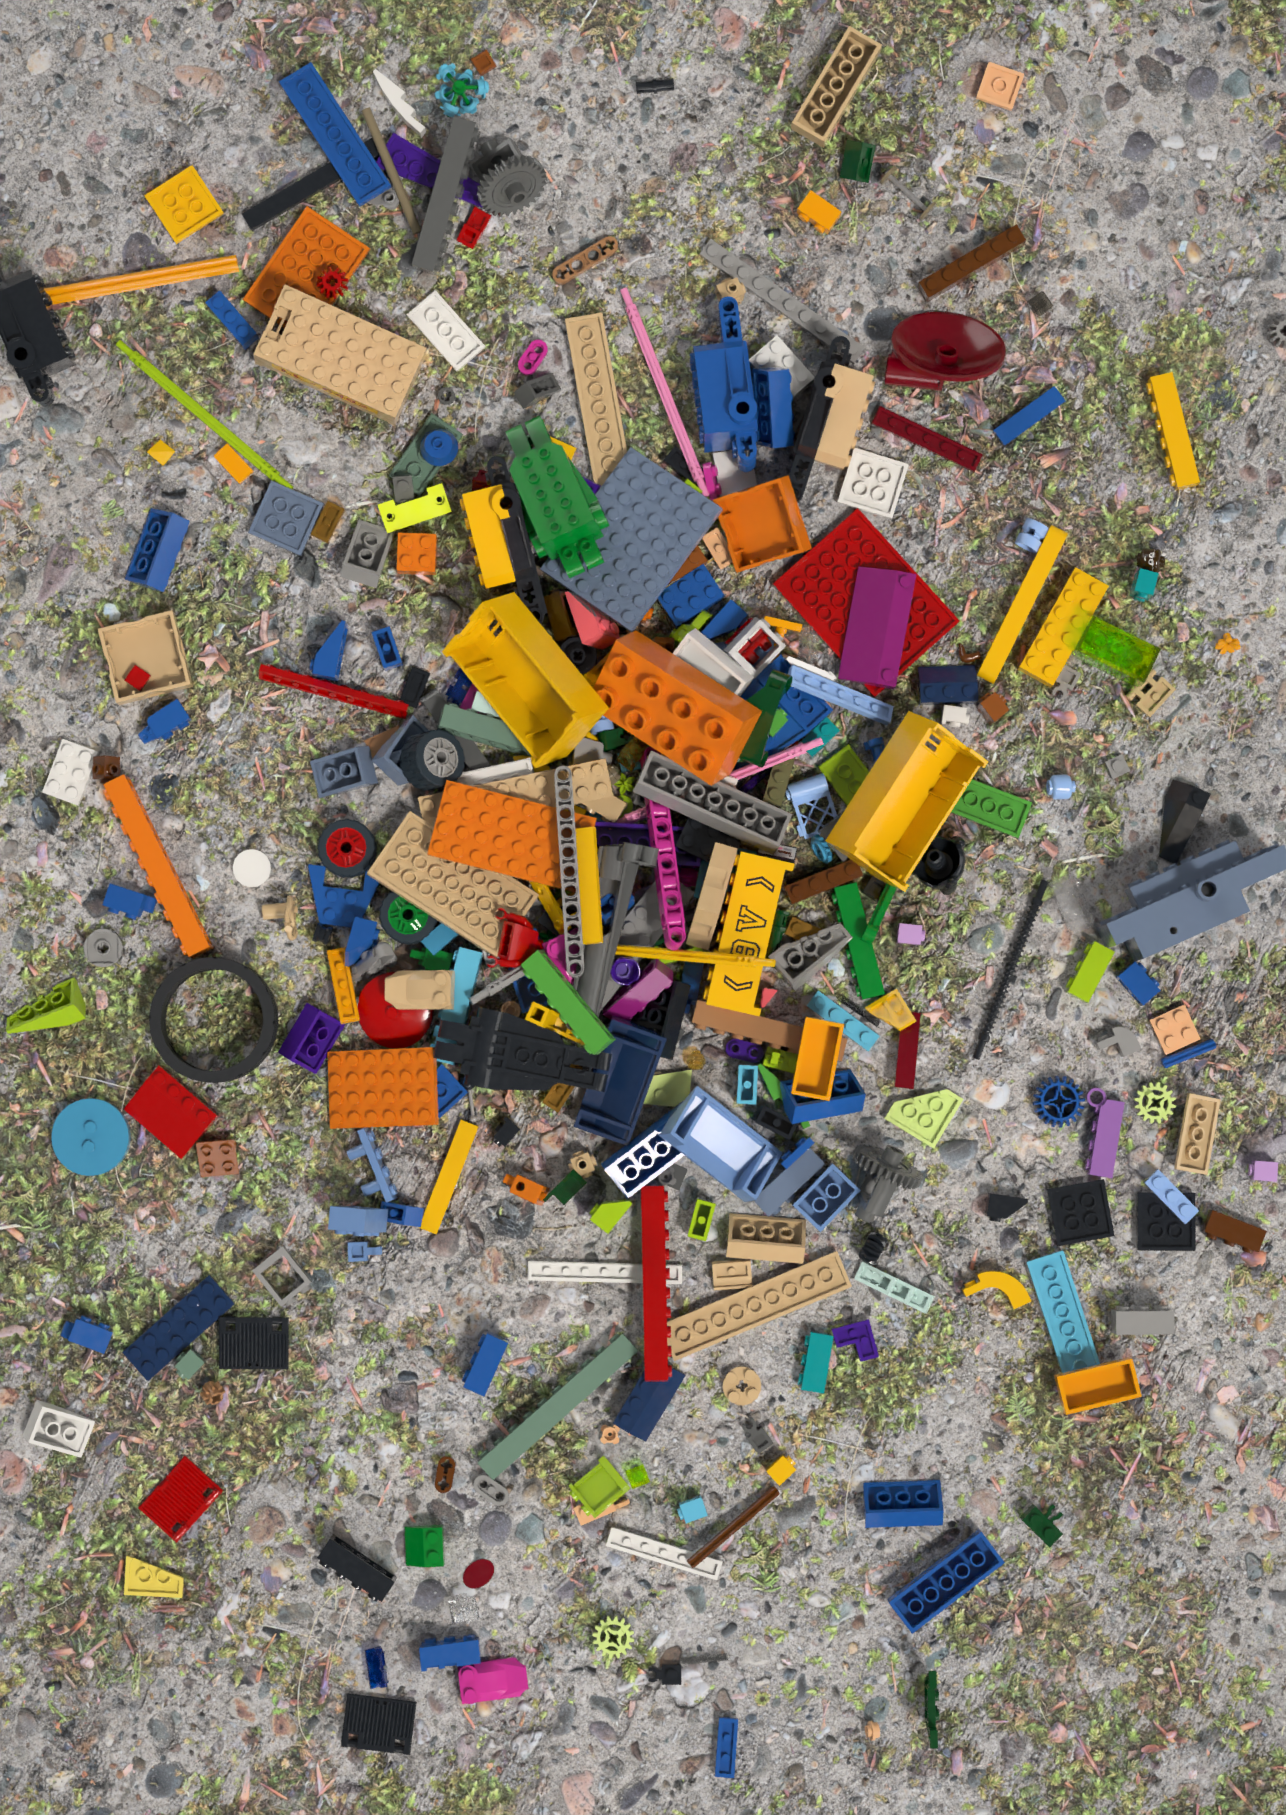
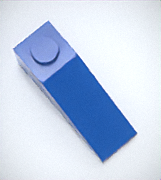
M730 599L701 633L710 641L731 633L747 621L748 614Z

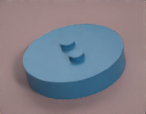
M82 1099L73 1102L61 1111L53 1125L51 1140L56 1157L67 1169L80 1175L94 1176L113 1170L123 1161L129 1150L131 1133L126 1117L115 1105L101 1099Z

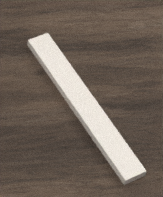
M528 1261V1280L643 1283L642 1264ZM666 1264V1268H670V1279H666V1284H682V1265Z

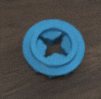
M818 834L812 836L811 848L815 856L826 864L832 861L830 847L824 838Z

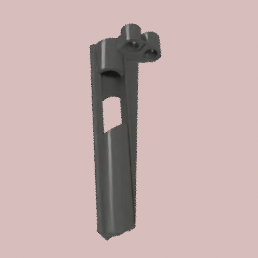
M626 842L623 844L599 846L600 899L607 894H612L615 898L609 932L603 935V943L583 945L584 972L582 976L574 978L573 982L575 990L597 1017H599L639 865L656 868L658 848ZM578 964L576 966L575 974H578L581 971V967ZM567 1023L565 1026L571 1031L572 1028Z

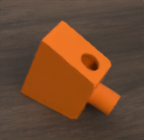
M506 1174L502 1183L510 1187V1193L541 1206L544 1203L543 1199L550 1190L549 1187L519 1174L516 1177ZM522 1184H525L524 1190H521Z

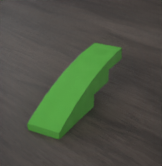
M762 1064L757 1065L772 1100L780 1098L783 1103L779 1079ZM808 1121L800 1123L803 1129L811 1126Z

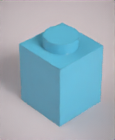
M701 1495L679 1503L680 1508L677 1511L680 1520L684 1519L685 1523L708 1516Z

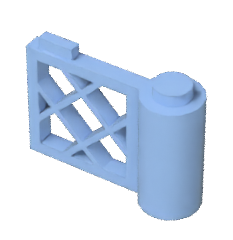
M821 773L787 785L785 795L787 800H791L799 822V825L796 826L799 837L803 836L804 839H808L817 834L820 835L818 829L820 826H824L822 822L826 814L833 818L837 816L824 774ZM826 796L829 803L826 810L815 806L819 798ZM806 803L812 806L807 816L800 813L798 805ZM814 808L824 812L819 822L809 818ZM808 820L818 824L815 831L807 834L805 829Z

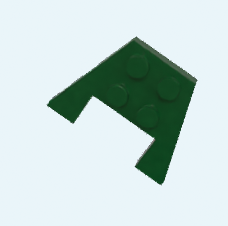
M933 1670L928 1671L924 1679L925 1723L928 1740L930 1741V1749H938L936 1721L939 1720V1708H937L935 1701H939V1689H937V1671Z

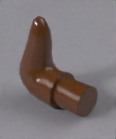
M961 643L959 644V659L962 662L970 663L981 659L979 651L967 654L964 646Z

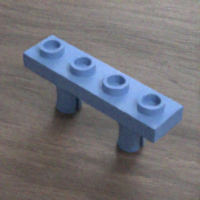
M369 1127L358 1130L361 1144L346 1152L350 1160L367 1155L376 1180L361 1186L364 1196L381 1191L386 1202L396 1199V1194H398L397 1188L394 1183L391 1184L389 1179L390 1171L386 1165L384 1166L382 1161V1151L379 1147H376L374 1142L376 1140L374 1132Z

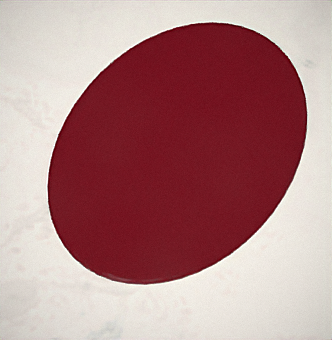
M480 1559L471 1563L463 1574L464 1584L472 1589L480 1588L487 1584L494 1574L493 1563L487 1559Z

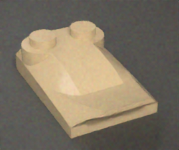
M453 970L397 971L385 978V1001L392 1004L398 1010H454L455 971Z

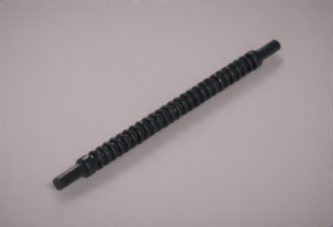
M1041 879L1036 895L1031 899L1032 905L1029 906L1030 910L1027 911L1028 916H1025L1026 921H1023L1024 926H1021L1022 931H1019L1020 936H1017L1018 941H1015L1016 946H1013L1012 957H1009L1010 962H1007L1008 967H1005L1006 972H1003L1004 977H1001L1002 982H999L1000 987H997L998 992H995L996 997L993 998L994 1003H991L992 1008H989L990 1013H987L988 1018H985L986 1023H983L984 1028H981L982 1033L978 1035L979 1041L972 1056L974 1059L980 1060L985 1044L990 1040L989 1034H992L991 1029H994L993 1024H996L995 1019H998L997 1013H1000L999 1008H1002L1001 1003H1004L1003 998H1006L1005 993H1008L1007 988H1010L1009 983H1012L1011 978H1014L1013 973H1016L1015 967H1018L1017 962H1020L1019 957H1022L1021 952H1024L1023 947H1026L1025 942H1028L1027 937H1030L1029 932H1032L1031 927H1034L1032 923L1036 921L1034 918L1038 916L1036 914L1037 911H1040L1038 908L1043 904L1042 898L1049 883L1046 880Z

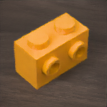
M811 190L797 208L798 217L806 223L809 221L814 225L816 231L822 234L824 232L827 235L841 216L839 209Z

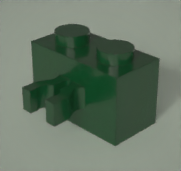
M1032 1504L1019 1518L1050 1548L1063 1535L1053 1524V1521L1061 1518L1063 1514L1059 1511L1057 1515H1052L1048 1519L1052 1514L1051 1511L1055 1508L1053 1504L1048 1507L1045 1514Z

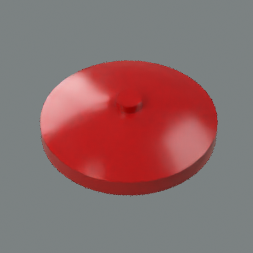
M387 972L373 978L360 993L357 1006L359 1023L366 1035L377 1044L387 1048H405L418 1042L428 1032L433 1021L434 1010H398L392 1004L385 1001V978L395 973Z

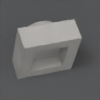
M1123 754L1104 762L1112 780L1130 772Z

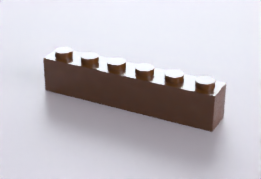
M1016 224L919 281L917 288L926 303L1023 247L1026 238Z

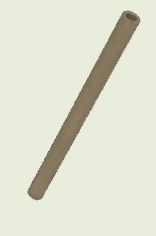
M370 107L365 108L361 112L412 233L413 235L421 232L419 222Z

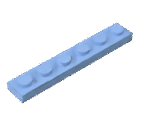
M795 665L789 668L788 675L793 677L792 687L884 725H888L891 722L894 706Z

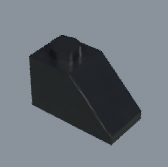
M988 1193L985 1216H988L990 1221L1001 1222V1219H1007L1026 1205L1028 1199Z

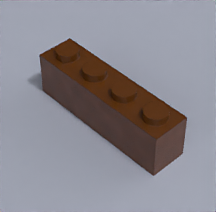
M849 860L787 885L784 889L790 904L794 905L862 877L863 873L858 864Z

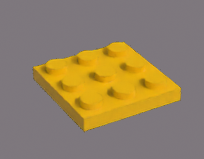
M193 165L144 195L176 244L224 214Z

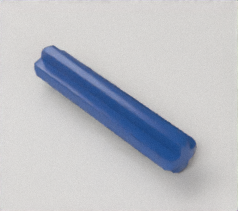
M1213 1039L1162 1058V1065L1164 1068H1168L1216 1049V1043Z

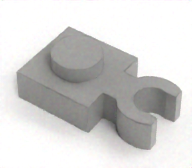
M1064 665L1055 681L1060 685L1053 689L1051 695L1054 696L1056 691L1062 692L1060 700L1063 701L1067 695L1066 689L1073 690L1081 673Z

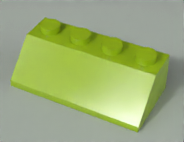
M625 1199L602 1202L600 1205L596 1203L589 1212L591 1215L590 1220L609 1234L632 1205V1201Z

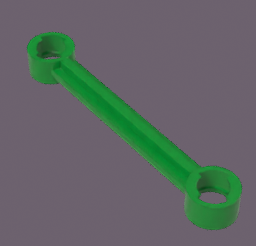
M886 883L860 940L870 945L873 943L897 889L896 887Z

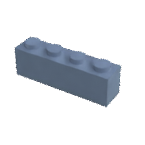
M809 1148L790 1167L784 1169L761 1191L754 1202L768 1217L771 1214L773 1216L777 1215L782 1210L780 1206L785 1201L787 1203L791 1202L796 1197L794 1193L799 1188L801 1190L806 1188L810 1184L809 1179L813 1175L817 1177L824 1171L823 1166L825 1163Z

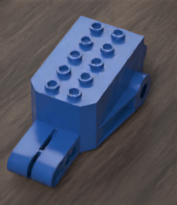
M727 296L719 302L721 343L693 346V353H690L695 407H698L697 424L701 425L699 426L700 444L703 443L704 453L732 450V456L737 459L738 468L743 472H750L756 466L757 404L753 394L747 342L742 340L738 303L735 298Z

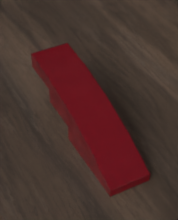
M911 1012L916 1022L899 1031L894 1087L914 1089L921 1014Z

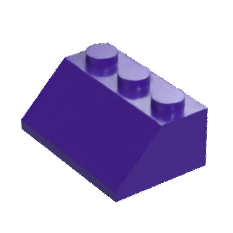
M306 1003L278 1053L317 1074L327 1057V1052H330L345 1024H340V1021Z

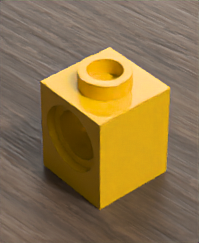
M782 1454L766 1469V1472L780 1486L796 1471L794 1467L796 1463L789 1455L785 1457Z

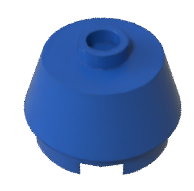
M437 428L430 430L421 440V455L431 465H447L457 455V439L446 429Z

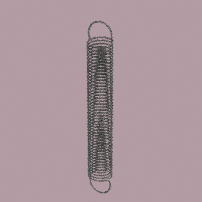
M727 1653L717 1654L725 1658L706 1656L682 1657V1660H678L682 1662L677 1663L686 1665L707 1663L708 1661L706 1660L727 1661L728 1655Z

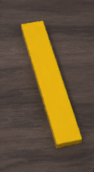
M596 827L577 828L575 831L583 945L603 943Z
M460 1120L424 1212L421 1227L419 1228L437 1235L479 1126Z

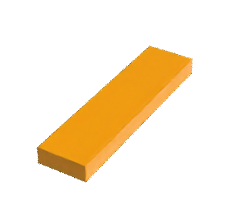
M346 947L327 950L340 1024L360 1021L350 967L345 966Z

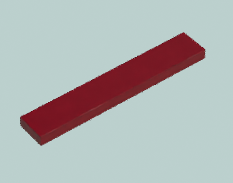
M879 406L871 423L972 472H975L983 454L881 406Z

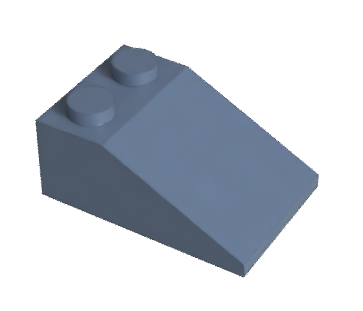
M411 715L382 745L371 761L397 786L409 783L407 778L404 777L400 766L402 747L410 737L429 730L414 715Z
M369 746L354 747L310 761L319 798L378 783L374 764L371 761L372 756Z

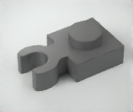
M751 1418L750 1421L753 1423V1426L746 1428L742 1424V1428L745 1432L751 1434L747 1440L757 1454H760L774 1443L763 1427L757 1430L756 1421Z

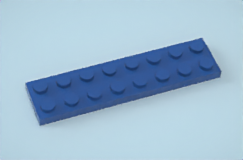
M311 62L279 81L280 86L359 207L391 188V184Z

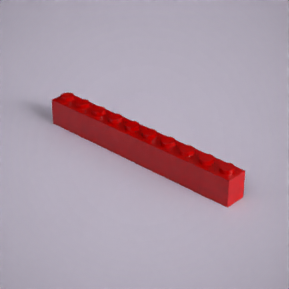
M643 1186L641 1188L645 1382H668V1377H672V1365H668V1357H672L671 1345L668 1346L667 1338H671V1326H667V1318H671V1306L667 1307V1299H670V1287H666V1279H670V1268H666V1260H669V1248H665V1241H669V1229H665V1222L669 1221V1212L665 1210L664 1202H668V1191H664V1186Z

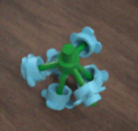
M454 63L441 65L438 70L439 73L436 75L438 80L441 78L444 82L451 80L453 83L452 88L443 84L440 86L441 89L435 92V98L442 102L443 106L439 108L444 110L443 114L453 118L455 115L474 114L477 111L476 107L479 99L466 96V90L474 89L475 95H481L482 99H485L486 93L489 91V84L484 80L483 76L475 80L470 69L465 70L464 73L456 74ZM458 96L463 97L460 101L461 108L455 105Z

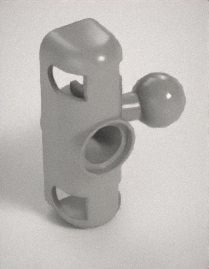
M380 942L373 949L363 952L360 955L361 959L351 968V974L355 982L364 981L380 971L384 966L388 968L394 967L397 964V956L394 954L391 945L386 942Z

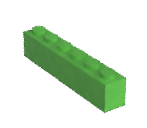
M537 950L521 964L525 976L528 979L532 978L536 983L535 988L539 993L545 994L548 998L547 1003L553 1009L556 1008L558 1010L560 1019L565 1024L568 1023L571 1026V1032L577 1039L580 1038L584 1042L583 1047L588 1053H593V1055L600 1054L616 1040L544 950Z

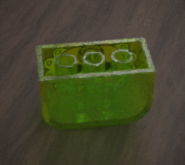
M1091 615L1079 636L1072 655L1082 662L1123 682L1140 687L1145 683L1161 648Z

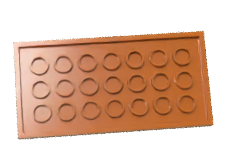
M446 780L427 853L428 856L561 889L555 807ZM562 810L560 816L567 819L571 816V812ZM574 812L575 829L595 827L597 818ZM567 828L563 829L561 835L564 838H569L572 836V831ZM565 848L562 851L565 857H571L574 854L571 848ZM566 867L563 871L567 877H571L575 873L571 867ZM572 886L565 889L566 891L576 893V889Z

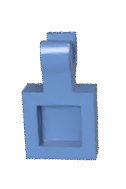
M368 1241L348 1242V1262L369 1261L368 1255L382 1254V1246L368 1247Z

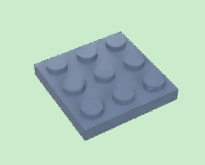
M271 481L248 533L302 556L324 503Z

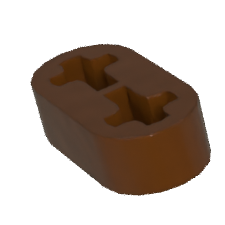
M443 1456L438 1462L435 1488L440 1493L449 1492L453 1485L456 1462L451 1456ZM448 1459L452 1467H449L448 1472L444 1473V1466L441 1463ZM443 1476H447L446 1483H449V1486H446L445 1489H441V1485H438V1482H442Z

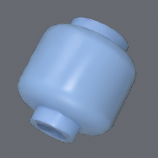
M1067 774L1052 775L1050 780L1046 782L1047 795H1050L1054 800L1069 799L1072 792L1076 790L1075 781H1072L1071 777Z

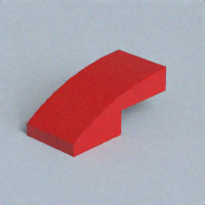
M474 207L456 241L474 249L490 222L492 215Z

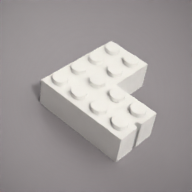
M696 628L687 633L673 652L674 655L738 696H741L754 678Z

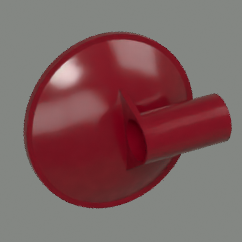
M951 312L916 314L901 321L892 333V353L888 354L884 384L942 391L944 381L965 382L982 379L992 375L1002 366L1005 360L1006 347L1004 341L994 329L972 317Z

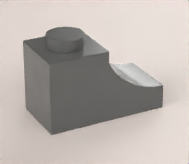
M553 373L525 382L514 394L524 409L559 392L561 388Z

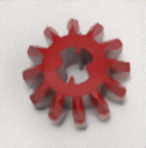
M328 267V273L323 269L321 271L323 276H317L320 282L316 286L321 288L319 291L321 295L326 293V299L333 295L334 300H336V294L339 293L343 297L344 293L342 290H348V286L345 284L349 283V280L344 278L346 273H340L338 267L334 272L332 267ZM331 280L335 281V286L333 287L330 285Z

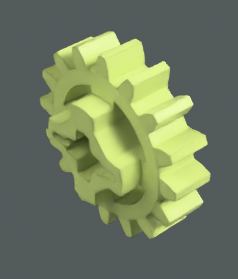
M1152 1082L1148 1083V1088L1142 1085L1143 1091L1136 1092L1139 1098L1133 1099L1138 1102V1105L1133 1106L1136 1109L1139 1108L1137 1116L1144 1115L1142 1120L1146 1121L1149 1118V1123L1153 1124L1154 1119H1156L1158 1124L1161 1123V1118L1167 1121L1166 1115H1173L1170 1109L1176 1108L1172 1104V1101L1176 1100V1098L1170 1097L1173 1091H1166L1167 1085L1161 1088L1159 1082H1156L1155 1087ZM1151 1090H1158L1162 1094L1154 1095ZM1145 1095L1146 1102L1145 1105L1142 1106V1100ZM1151 1099H1160L1158 1100L1159 1102H1157L1158 1107H1149L1153 1103ZM1167 1100V1107L1164 1109V1101ZM1151 1110L1155 1111L1158 1116H1151L1148 1112Z
M615 1615L614 1620L607 1616L606 1622L603 1619L600 1620L601 1626L595 1625V1629L598 1632H593L592 1636L597 1637V1639L593 1640V1644H598L597 1651L603 1650V1657L608 1653L609 1659H612L613 1654L620 1658L621 1652L624 1655L627 1654L626 1648L632 1649L629 1642H634V1638L630 1637V1635L634 1634V1630H628L631 1624L625 1625V1618L618 1621L617 1615ZM615 1624L621 1627L612 1628L610 1625ZM602 1630H604L606 1637L601 1641L600 1635ZM609 1632L613 1635L618 1634L617 1641H615L614 1639L609 1640ZM626 1633V1642L623 1644L621 1637ZM609 1646H614V1647H616L617 1649H616V1650H611V1649H608L607 1647H609Z

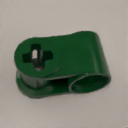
M623 728L598 733L599 742L604 745L603 752L630 745L635 741L636 737L631 734L629 740L626 741L625 738H622L626 731Z

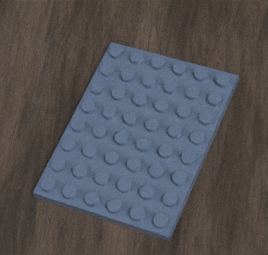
M630 447L595 494L610 525L602 529L604 537L595 540L605 563L589 570L582 555H579L585 572L572 578L568 577L560 557L554 560L548 557L540 569L618 624L633 632L723 509Z

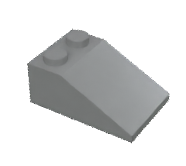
M358 520L342 565L340 577L377 588L395 531L387 533L384 527Z

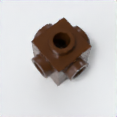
M93 756L92 779L100 780L101 784H105L120 776V757Z

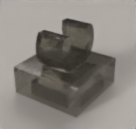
M1041 291L1027 301V305L1037 318L1054 306L1044 291Z

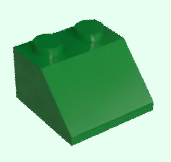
M443 1525L405 1526L406 1566L444 1567Z

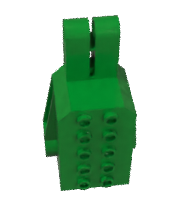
M538 415L524 422L529 433L528 436L521 424L505 431L516 456L509 471L519 492L527 532L539 558L549 555L550 559L554 560L560 557L568 577L572 578L585 572L579 555H582L589 570L605 563L595 540L604 537L602 529L610 525L598 498L574 466L563 447L552 442L541 416Z

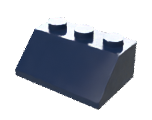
M975 665L918 667L919 705L976 704L978 702V681Z

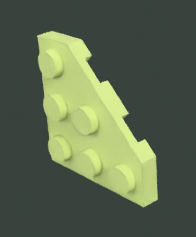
M945 1089L893 1102L884 1119L934 1149L962 1103L963 1098Z

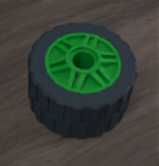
M393 891L388 893L387 897L382 901L379 910L381 926L389 937L401 944H418L437 927L436 919ZM407 911H413L414 913L413 918L410 920H405L404 918Z

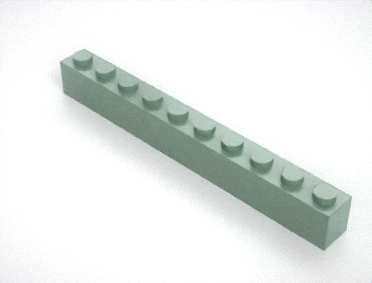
M616 1333L609 1340L610 1344L606 1348L602 1346L594 1353L596 1355L591 1361L587 1359L580 1365L582 1369L577 1374L572 1372L566 1378L567 1383L562 1387L560 1384L551 1391L553 1395L549 1399L544 1397L537 1403L538 1408L534 1412L530 1410L522 1417L524 1420L519 1425L515 1423L507 1430L509 1434L505 1438L500 1436L493 1443L494 1447L490 1451L486 1449L478 1456L480 1458L478 1464L492 1480L500 1475L638 1352V1349L624 1333L621 1335Z

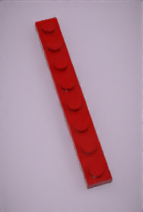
M261 664L259 668V679L402 719H406L409 704H405L401 700L394 701L387 699L383 695H372L364 690H354L346 685L333 684L328 680L314 679L310 675L296 674L292 670L278 669L270 664Z

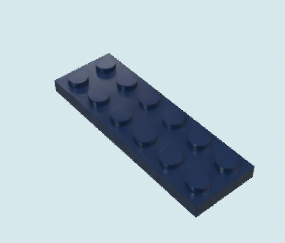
M209 1275L122 1353L141 1375L149 1381L236 1303Z

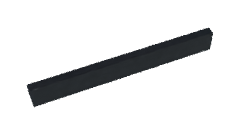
M373 138L365 141L364 144L374 160L379 158L380 154ZM329 162L242 213V216L251 231H254L338 182L341 178Z

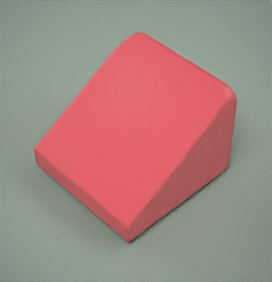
M763 988L760 1007L764 1008L778 990Z

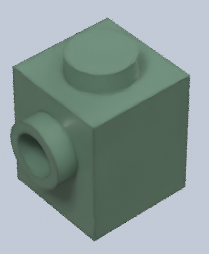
M192 1348L187 1354L183 1352L175 1360L178 1363L174 1367L177 1369L176 1373L181 1378L189 1380L207 1361Z

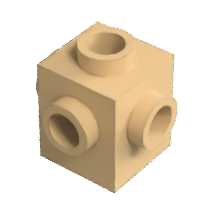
M737 277L723 280L721 284L716 285L715 289L719 302L722 298L730 296L735 298L738 305L742 303L746 293L744 284L740 283Z
M583 1150L572 1154L574 1158L570 1159L571 1163L568 1164L570 1171L574 1169L583 1179L592 1176V1171L595 1170L594 1166L597 1165L594 1155H589L588 1152L584 1153ZM581 1161L586 1162V1167L583 1169L579 1167V1162Z

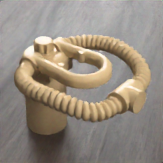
M287 896L286 903L262 905L263 920L284 918V930L287 938L291 941L295 940L298 935L296 927L298 906H295L292 896Z

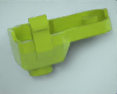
M703 610L692 624H681L678 629L675 628L670 634V638H674V649L678 647L687 633L696 628L701 632L713 615Z

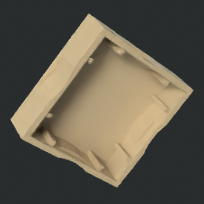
M173 610L147 616L138 621L123 622L98 629L103 653L109 665V677L115 701L118 705L193 687L176 615ZM134 665L151 675V678L141 692L124 681Z
M715 842L686 944L705 950L709 949L735 861L737 848Z

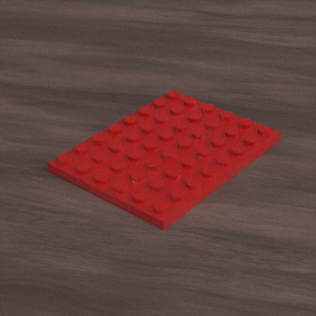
M857 508L772 585L841 660L858 567L896 570L916 574L898 676H900L956 626L960 620ZM862 684L874 698L885 689Z

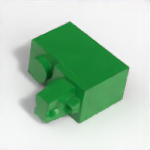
M423 947L421 952L411 949L410 953L411 958L419 959L418 964L426 967L425 970H450L454 954L439 951L433 956L427 948Z

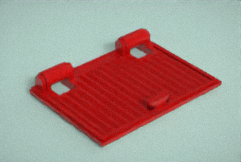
M184 1456L138 1508L177 1543L224 1490ZM209 1487L213 1491L206 1497L203 1493ZM178 1522L182 1526L175 1532L171 1528Z

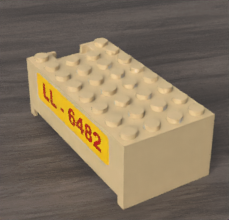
M284 285L272 316L253 355L255 364L271 369L395 426L426 358V348L288 285ZM282 318L277 331L274 332L273 329L278 319ZM286 320V321H288V322H287L286 327H285V329H284V331H283V333H282V335H281V334H279V332H280V330H281V327H282L284 321Z

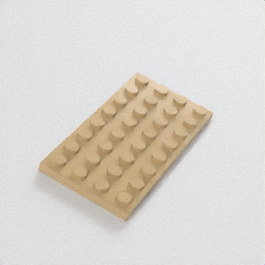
M409 811L367 872V875L480 949L497 958L504 921L508 920L505 918L502 920L496 919L494 916L503 917V912L497 909L503 908L508 914L512 912L525 917L539 894L511 876L428 856L427 853L434 826Z

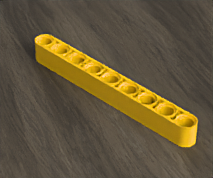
M1053 525L1049 527L977 673L978 677L992 684L995 683L1068 535L1067 532Z

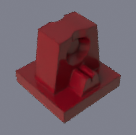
M479 470L477 476L473 477L472 491L491 487V484L487 485L485 473L488 471Z

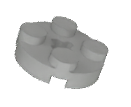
M108 929L95 930L84 942L86 958L98 967L112 966L119 961L123 953V943L119 935ZM102 943L109 947L104 954H102L101 950H98Z

